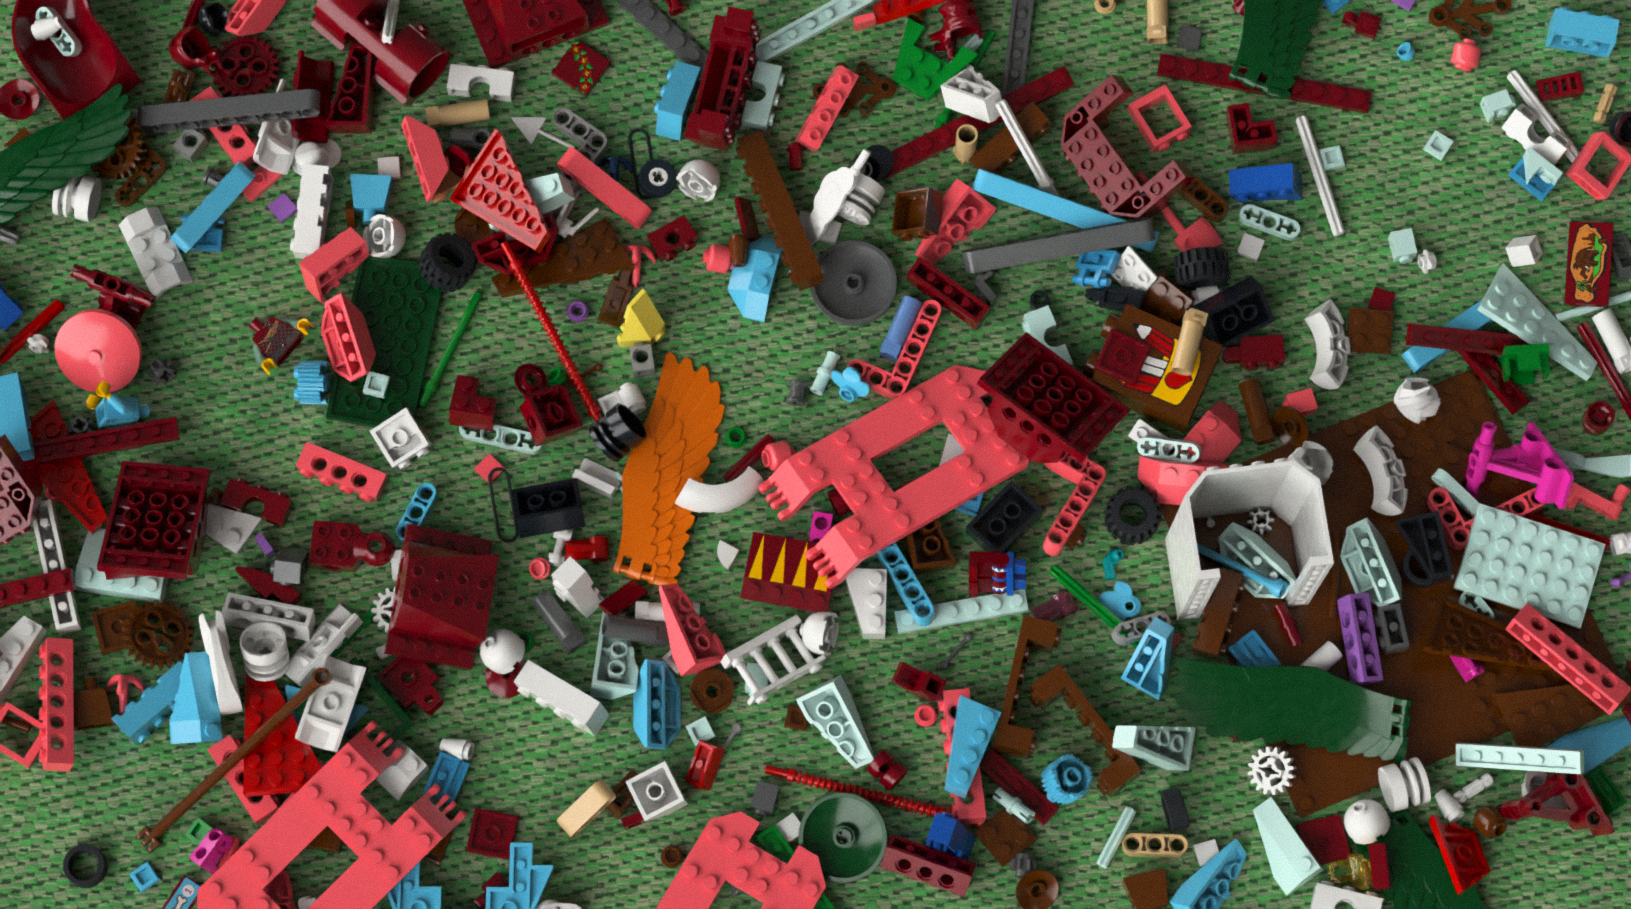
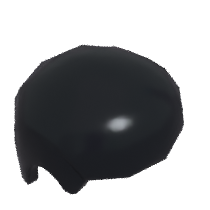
M215 2L202 6L198 17L199 24L203 30L211 35L226 32L225 25H227L228 14L220 2Z

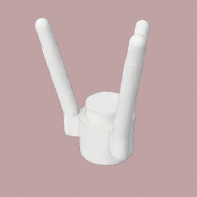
M580 190L575 192V200L563 205L556 219L559 228L558 234L564 238L568 234L573 236L584 223L599 211V208L596 207L574 227H571L573 222L567 219V216L575 204Z

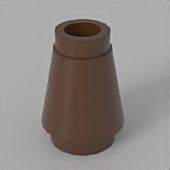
M733 234L728 241L733 267H745L749 240H747V235Z

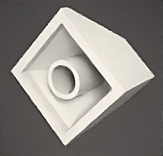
M397 739L383 754L388 758L397 747H401L405 752L382 772L376 780L399 801L430 769L419 756Z

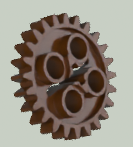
M132 117L126 125L130 129L127 134L128 143L125 137L115 146V153L105 160L94 164L93 172H99L100 177L119 180L121 178H128L129 174H135L134 168H141L138 161L145 160L141 154L142 152H147V149L143 148V144H146L147 140H142V136L146 133L139 131L142 124H135L136 117Z
M154 600L152 606H150L148 601H145L144 608L137 605L136 612L130 611V617H126L124 621L127 625H123L122 631L126 633L122 635L121 639L128 640L124 643L123 647L131 648L128 656L135 654L134 662L141 659L142 667L149 663L150 670L155 665H158L159 670L162 671L164 664L168 669H171L172 662L177 664L180 659L184 660L185 653H190L192 649L189 645H192L194 639L190 638L194 635V631L188 630L192 626V622H185L188 615L181 616V608L177 611L173 610V603L170 607H166V601L158 605L157 600ZM148 618L155 619L157 624H151ZM168 628L176 629L177 634L170 633ZM156 633L161 634L160 637H156ZM143 636L147 638L148 642H141L138 637ZM159 646H165L168 652H162Z

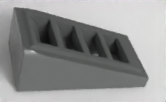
M1626 233L1613 236V245L1624 243L1623 246L1615 248L1612 246V264L1618 281L1631 279V244ZM1622 251H1626V252H1627V253H1624V254H1619V255H1617L1618 252H1622ZM1629 259V261H1627V262H1623V263L1620 262V261H1622V260Z

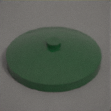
M851 792L831 793L817 800L804 814L799 828V845L817 855L823 877L836 882L856 881L874 871L883 859L889 839L886 821L876 805L867 798Z

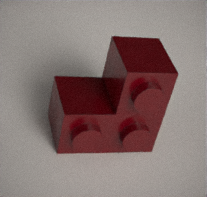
M1249 103L1227 107L1225 115L1232 154L1275 149L1278 140L1274 120L1253 123Z
M457 375L449 408L450 425L493 431L497 415V401L494 398L479 396V378Z

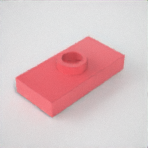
M259 166L253 171L256 175L255 178L241 193L252 203L279 180L283 174L271 172Z

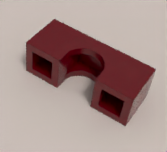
M229 478L220 501L223 508L244 513L249 503L259 501L264 504V510L261 515L263 521L282 528L285 527L293 507V502L289 499V495L282 492H277V494L271 493L267 487L257 485L256 487L248 485L249 482L241 478H236V480Z

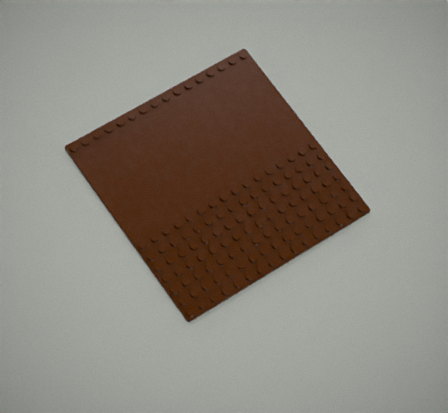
M1473 369L1431 385L1436 389L1438 397L1441 399L1439 401L1441 404L1435 416L1426 417V421L1421 420L1419 424L1406 418L1399 411L1396 404H1394V401L1313 433L1309 435L1307 440L1326 448L1333 459V472L1330 474L1325 485H1321L1331 548L1333 531L1342 532V550L1347 527L1368 518L1384 537L1400 574L1402 599L1392 604L1400 603L1409 647L1405 652L1384 655L1383 649L1380 650L1378 646L1383 680L1362 687L1392 696L1413 699V704L1409 709L1411 722L1410 728L1407 729L1409 741L1404 760L1409 762V759L1417 757L1423 767L1456 754V743L1480 744L1510 731L1493 693L1571 684L1556 671L1482 660L1478 661L1485 672L1465 682L1449 655L1423 652L1438 599L1443 596L1459 604V597L1463 591L1453 587L1465 548L1455 550L1451 548L1445 538L1454 580L1434 584L1428 588L1414 587L1405 580L1402 574V560L1410 549L1395 527V520L1431 513L1427 505V498L1435 488L1430 486L1429 483L1446 444L1468 454L1472 453L1475 440L1481 434L1483 423L1490 421L1497 426L1493 437L1495 444L1493 450L1511 448L1510 441L1483 384ZM1376 425L1393 443L1394 447L1392 449L1397 459L1402 460L1406 476L1403 477L1405 489H1408L1406 506L1403 513L1395 516L1384 515L1371 508L1374 496L1372 478L1363 460L1353 450L1361 437ZM1287 444L1240 464L1242 466H1249L1256 461H1265V464L1274 463L1276 459L1288 458L1298 447H1291ZM1488 470L1485 481L1480 484L1478 496L1475 499L1481 504L1495 508L1532 488L1528 481ZM1467 480L1460 484L1464 489L1466 487ZM1438 495L1433 496L1435 503H1443L1442 497ZM1532 495L1533 502L1538 503L1534 495ZM1453 501L1464 522L1473 519ZM1159 503L1160 510L1170 529L1180 505ZM1512 505L1514 512L1522 513V508L1519 505ZM1542 509L1533 513L1535 515L1545 517ZM1270 511L1269 518H1273L1274 523L1268 525L1272 529L1270 532L1265 530L1260 537L1288 562L1297 579L1299 572L1291 526ZM1250 512L1212 516V519L1215 521L1213 528L1207 527V517L1193 519L1197 543L1220 553L1218 538L1232 522L1249 530L1252 529L1251 525H1246L1247 520H1252L1249 516ZM1446 514L1443 516L1446 522H1454L1451 515ZM1257 520L1256 523L1260 525L1261 523H1264V520ZM1454 534L1456 541H1465L1463 535ZM1198 553L1201 570L1216 569L1217 566L1223 568L1222 564ZM1341 557L1338 599L1349 594H1356ZM1413 557L1410 563L1411 572L1418 578L1426 579V574L1415 557ZM1331 569L1308 605L1288 607L1292 618L1297 621L1296 627L1304 640L1302 644L1291 648L1284 630L1281 631L1279 627L1281 624L1273 610L1274 606L1286 602V596L1283 599L1257 598L1244 587L1243 593H1238L1236 601L1240 602L1237 614H1232L1230 622L1234 623L1231 635H1226L1224 643L1228 644L1225 654L1230 665L1239 664L1230 654L1228 648L1254 629L1281 665H1301L1327 641L1332 642L1339 649L1343 657L1328 672L1350 681L1339 610H1337V619L1328 618ZM1465 596V604L1471 603L1476 608L1472 603L1474 598L1472 596L1469 598ZM1482 598L1493 611L1494 620L1507 626L1520 611L1519 609ZM1371 603L1372 614L1375 615L1378 606ZM1588 606L1580 629L1548 619L1616 676L1621 677ZM1375 628L1377 638L1380 635L1378 628ZM1394 704L1392 711L1400 712L1401 705ZM1392 726L1391 733H1398V727ZM1287 740L1275 744L1266 743L1267 747H1272L1273 750L1275 747H1280L1281 752L1288 751L1287 758H1294L1291 766L1297 767V769L1292 770V774L1296 775V778H1290L1289 781L1293 785L1290 787L1285 786L1299 817H1305L1379 786L1378 769L1382 766L1394 763L1400 770V763H1395L1394 758L1382 761L1380 756L1365 757L1363 753L1348 755L1347 750L1332 753L1327 752L1326 747L1308 748L1306 743L1290 745L1287 744Z

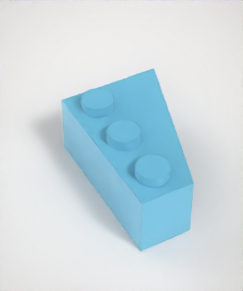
M676 61L673 69L669 68L667 74L668 83L667 85L663 84L660 94L662 99L661 101L657 100L654 113H657L656 135L678 141L681 140L683 122L686 123L688 118L686 114L695 96L700 80L701 67Z
M1154 617L1121 676L1122 680L1157 700H1160L1167 689L1174 627Z

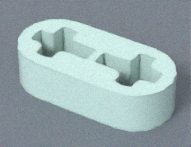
M1466 592L1461 594L1459 597L1460 605L1476 612L1479 610L1481 614H1487L1488 617L1494 619L1493 611L1481 597ZM1465 596L1468 598L1472 596L1474 598L1472 603L1476 608L1471 603L1465 604Z

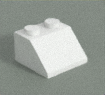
M666 761L625 781L645 822L669 815L688 805Z

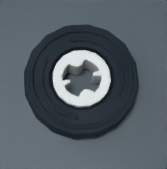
M653 159L641 167L638 182L644 193L654 198H662L674 190L677 174L669 162L662 159ZM657 174L661 175L662 182H660V180L658 181V183L655 182L653 175H655V177L657 176Z

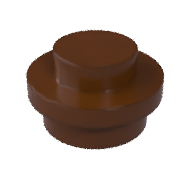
M668 846L661 853V861L668 868H676L683 861V853L676 846Z

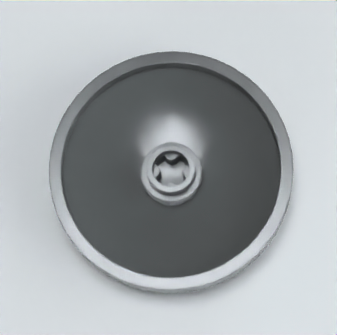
M845 241L831 246L817 259L823 273L824 282L810 287L815 305L828 319L841 325L861 326L877 320L891 306L897 288L896 272L888 256L876 246L862 241Z

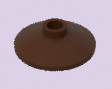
M1283 406L1273 413V430L1284 444H1289L1291 447H1299L1308 440L1309 427L1299 411L1292 407Z
M1042 869L1032 870L1019 880L1015 890L1016 900L1023 909H1047L1057 898L1059 891L1058 882L1049 871Z

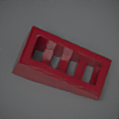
M1581 72L1536 80L1538 98L1541 102L1581 97L1584 92ZM1571 81H1574L1576 89H1572ZM1563 82L1566 84V91H1563ZM1553 84L1557 85V93L1554 92ZM1544 85H1548V95L1545 93Z

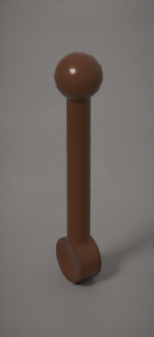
M596 363L593 368L583 372L581 378L595 371H601L603 365ZM567 380L563 386L568 388L574 381Z

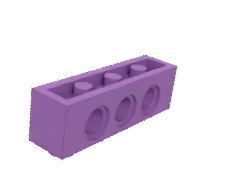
M1369 593L1346 595L1338 599L1337 604L1350 682L1360 686L1372 685L1382 681L1383 674Z

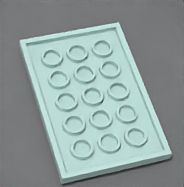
M1480 503L1477 506L1453 588L1519 610L1528 603L1547 619L1580 629L1605 544Z

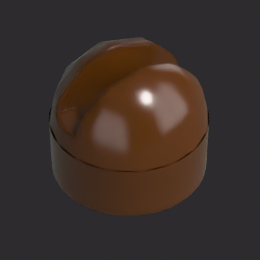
M923 9L907 15V18L921 23L924 19L925 11Z
M213 487L208 497V504L221 505V499L219 498H222L224 492Z

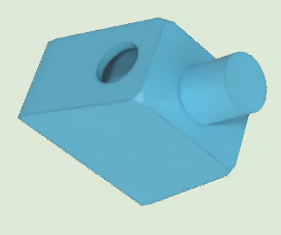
M350 174L355 212L363 213V224L370 225L372 217L376 216V214H386L393 187L392 176Z

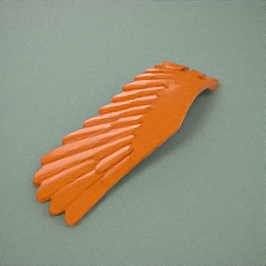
M672 353L665 354L656 395L644 423L647 438L636 448L632 449L622 474V535L613 573H624L629 578L639 581L641 579L647 580L648 584L657 586L678 583L675 577L681 571L679 563L685 554L683 547L690 539V535L686 532L693 526L695 516L691 514L693 511L684 509L674 503L689 478L703 483V478L700 477L710 465V459L707 455L716 447L719 434L715 433V431L719 427L725 411V406L719 404L721 390L718 381L710 382L709 370L705 366H701L698 371H694L692 361L688 357L683 358L681 364H678L676 357ZM624 557L632 559L630 566L623 564ZM645 564L652 566L651 573L644 571Z

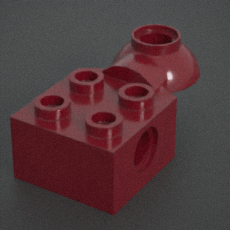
M527 363L517 368L514 374L515 387L525 398L519 408L536 447L575 434L583 424L566 386L556 384L546 389L548 384L547 376L540 367Z
M314 520L309 565L312 569L354 573L361 566L362 559L369 565L383 566L393 558L396 550L395 542L390 535L382 531H374L364 535L358 524ZM376 543L382 544V549L378 552L371 550L372 546Z

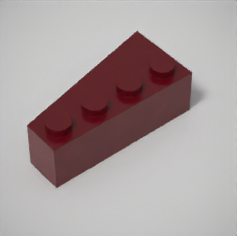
M362 44L351 45L343 68L344 73L341 81L339 80L335 99L332 100L329 116L324 123V126L330 133L372 134L376 81L373 79V76L375 75V65L378 58Z

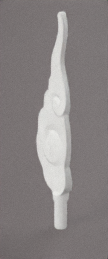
M864 148L851 168L841 167L837 171L829 173L823 179L820 189L814 198V209L810 214L809 225L806 230V236L811 246L822 237L828 224L842 208L847 195L856 187L860 170L871 154L869 150Z

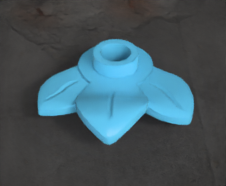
M846 367L843 373L837 370L832 371V380L840 387L839 394L845 401L852 402L859 397H866L869 394V384L861 381V375L855 368Z
M1116 581L1114 591H1106L1098 596V600L1123 622L1127 617H1135L1141 610L1139 599L1133 596L1131 587L1124 582ZM1128 602L1133 603L1134 607L1132 610L1126 609Z

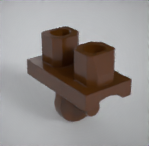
M175 69L163 104L187 102L196 75Z

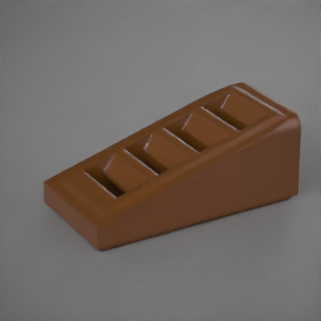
M631 770L612 790L616 795L614 801L621 807L611 802L605 808L617 819H620L635 802L633 796L623 789L624 786L628 788L625 781L639 775L634 770ZM618 793H620L624 798H626L627 801L624 802L621 798H619L617 796Z

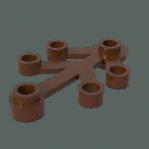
M1445 0L1442 6L1432 8L1428 17L1433 26H1446L1456 32L1461 40L1470 38L1471 29L1467 26L1462 27L1452 19H1462L1476 28L1481 36L1487 37L1492 32V26L1489 23L1480 21L1473 15L1491 12L1506 14L1510 10L1511 0H1495L1494 3L1472 7L1470 6L1474 0H1464L1459 8L1450 10V8L1458 0ZM1498 4H1504L1505 9H1500ZM1440 14L1443 19L1437 20L1435 16ZM1487 27L1489 32H1483L1482 28ZM1461 31H1467L1468 36H1463Z
M841 62L836 65H842L848 69V66L845 63ZM859 62L856 67L857 73L860 76H865L873 85H865L857 79L849 93L852 96L842 106V108H847L848 111L846 113L839 111L838 115L843 118L849 116L850 110L866 94H874L868 102H862L859 105V113L862 116H869L872 109L881 99H889L894 96L896 92L894 81L889 78H879L869 69L867 62ZM865 66L867 70L860 71L859 68ZM819 83L814 86L813 97L815 100L820 96L817 92L818 89L824 88L826 84ZM888 85L889 89L885 91L881 87ZM867 106L869 111L863 112L861 108Z

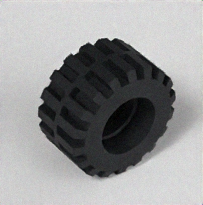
M445 232L444 235L441 233L437 234L436 237L430 239L418 260V263H420L418 269L422 271L421 277L427 279L426 283L428 285L432 284L434 289L438 290L440 288L442 292H447V290L455 292L456 289L460 290L466 285L476 270V264L478 263L471 243L465 242L467 239L464 237L461 239L455 233L452 236L450 232ZM440 257L451 260L456 268L445 265Z
M1215 247L1194 248L1178 254L1173 259L1176 284L1183 289L1196 290L1199 287L1213 285L1218 287L1228 282L1231 278L1228 254L1224 249Z
M1127 486L1126 490H1123V488L1119 489L1117 494L1114 493L1111 496L1106 507L1105 525L1108 526L1107 530L1109 533L1112 532V537L1115 540L1119 538L1122 544H1125V542H1129V545H1134L1135 542L1142 544L1144 540L1148 541L1151 539L1159 526L1161 518L1160 504L1156 502L1154 494L1151 496L1149 490L1145 489V491H1142L1139 486H1136V489H1132V486ZM1128 505L1138 506L1144 511L1146 519L1140 525H1128L1120 517L1121 509Z

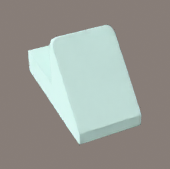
M1531 147L1526 149L1523 155L1526 184L1538 173L1543 181L1555 186L1563 172Z

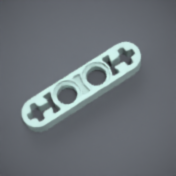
M494 424L493 430L496 431V437L488 440L484 437L486 430H480V437H477V432L471 431L469 434H466L464 427L459 426L460 434L466 440L527 454H537L542 449V445L534 446L533 449H530L527 443H522L523 447H519L521 436H525L524 441H532V435L527 431ZM508 434H515L518 437L515 444L511 445L505 442Z

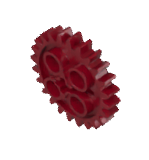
M246 35L245 39L238 36V40L235 41L230 37V44L223 41L224 48H216L219 52L218 57L223 68L219 69L217 63L210 65L214 69L211 71V76L216 77L213 79L215 85H218L217 88L220 92L224 90L225 97H228L230 94L231 97L255 95L261 92L268 93L267 87L274 88L271 81H278V77L275 74L280 73L279 67H276L280 65L279 59H275L277 53L272 51V45L266 46L265 39L259 42L257 35L253 40H251L249 35ZM245 51L252 52L248 57L242 56ZM229 64L235 65L232 70L225 69ZM265 66L262 72L255 71L257 67ZM241 80H249L246 85H239Z

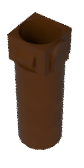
M1251 379L1240 383L1238 386L1255 444L1260 446L1275 442L1272 431L1273 425L1260 380Z

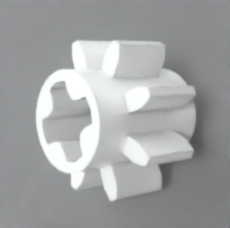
M1259 507L1257 513L1250 511L1249 516L1252 520H1247L1246 525H1251V531L1259 532V535L1262 536L1265 530L1267 532L1271 531L1272 528L1268 524L1274 523V519L1269 518V510L1264 512ZM1263 519L1264 523L1260 525L1256 523L1257 520Z

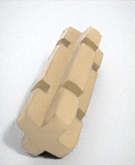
M1614 84L1605 85L1603 90L1605 94H1602L1596 109L1598 112H1595L1593 121L1598 124H1604L1607 119L1606 113H1609L1614 100L1613 96L1616 95L1618 90Z

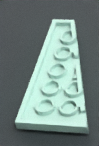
M1503 263L1477 310L1529 344L1549 343L1550 352L1548 356L1587 381L1598 362Z

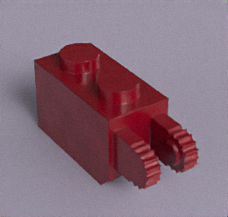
M1283 335L1243 337L1238 346L1224 349L1221 359L1228 365L1229 363L1239 364L1240 368H1245L1247 371H1254L1258 367L1266 366L1267 369H1278L1285 361Z

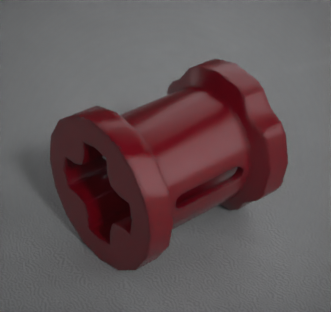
M665 0L669 7L668 12L670 16H676L687 10V6L682 0Z

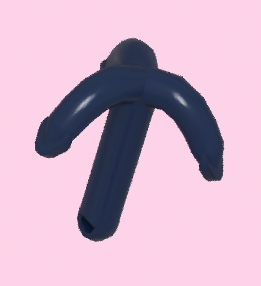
M608 155L598 164V167L602 170L610 163V177L618 183L619 163L623 164L631 174L634 173L632 164L623 156Z

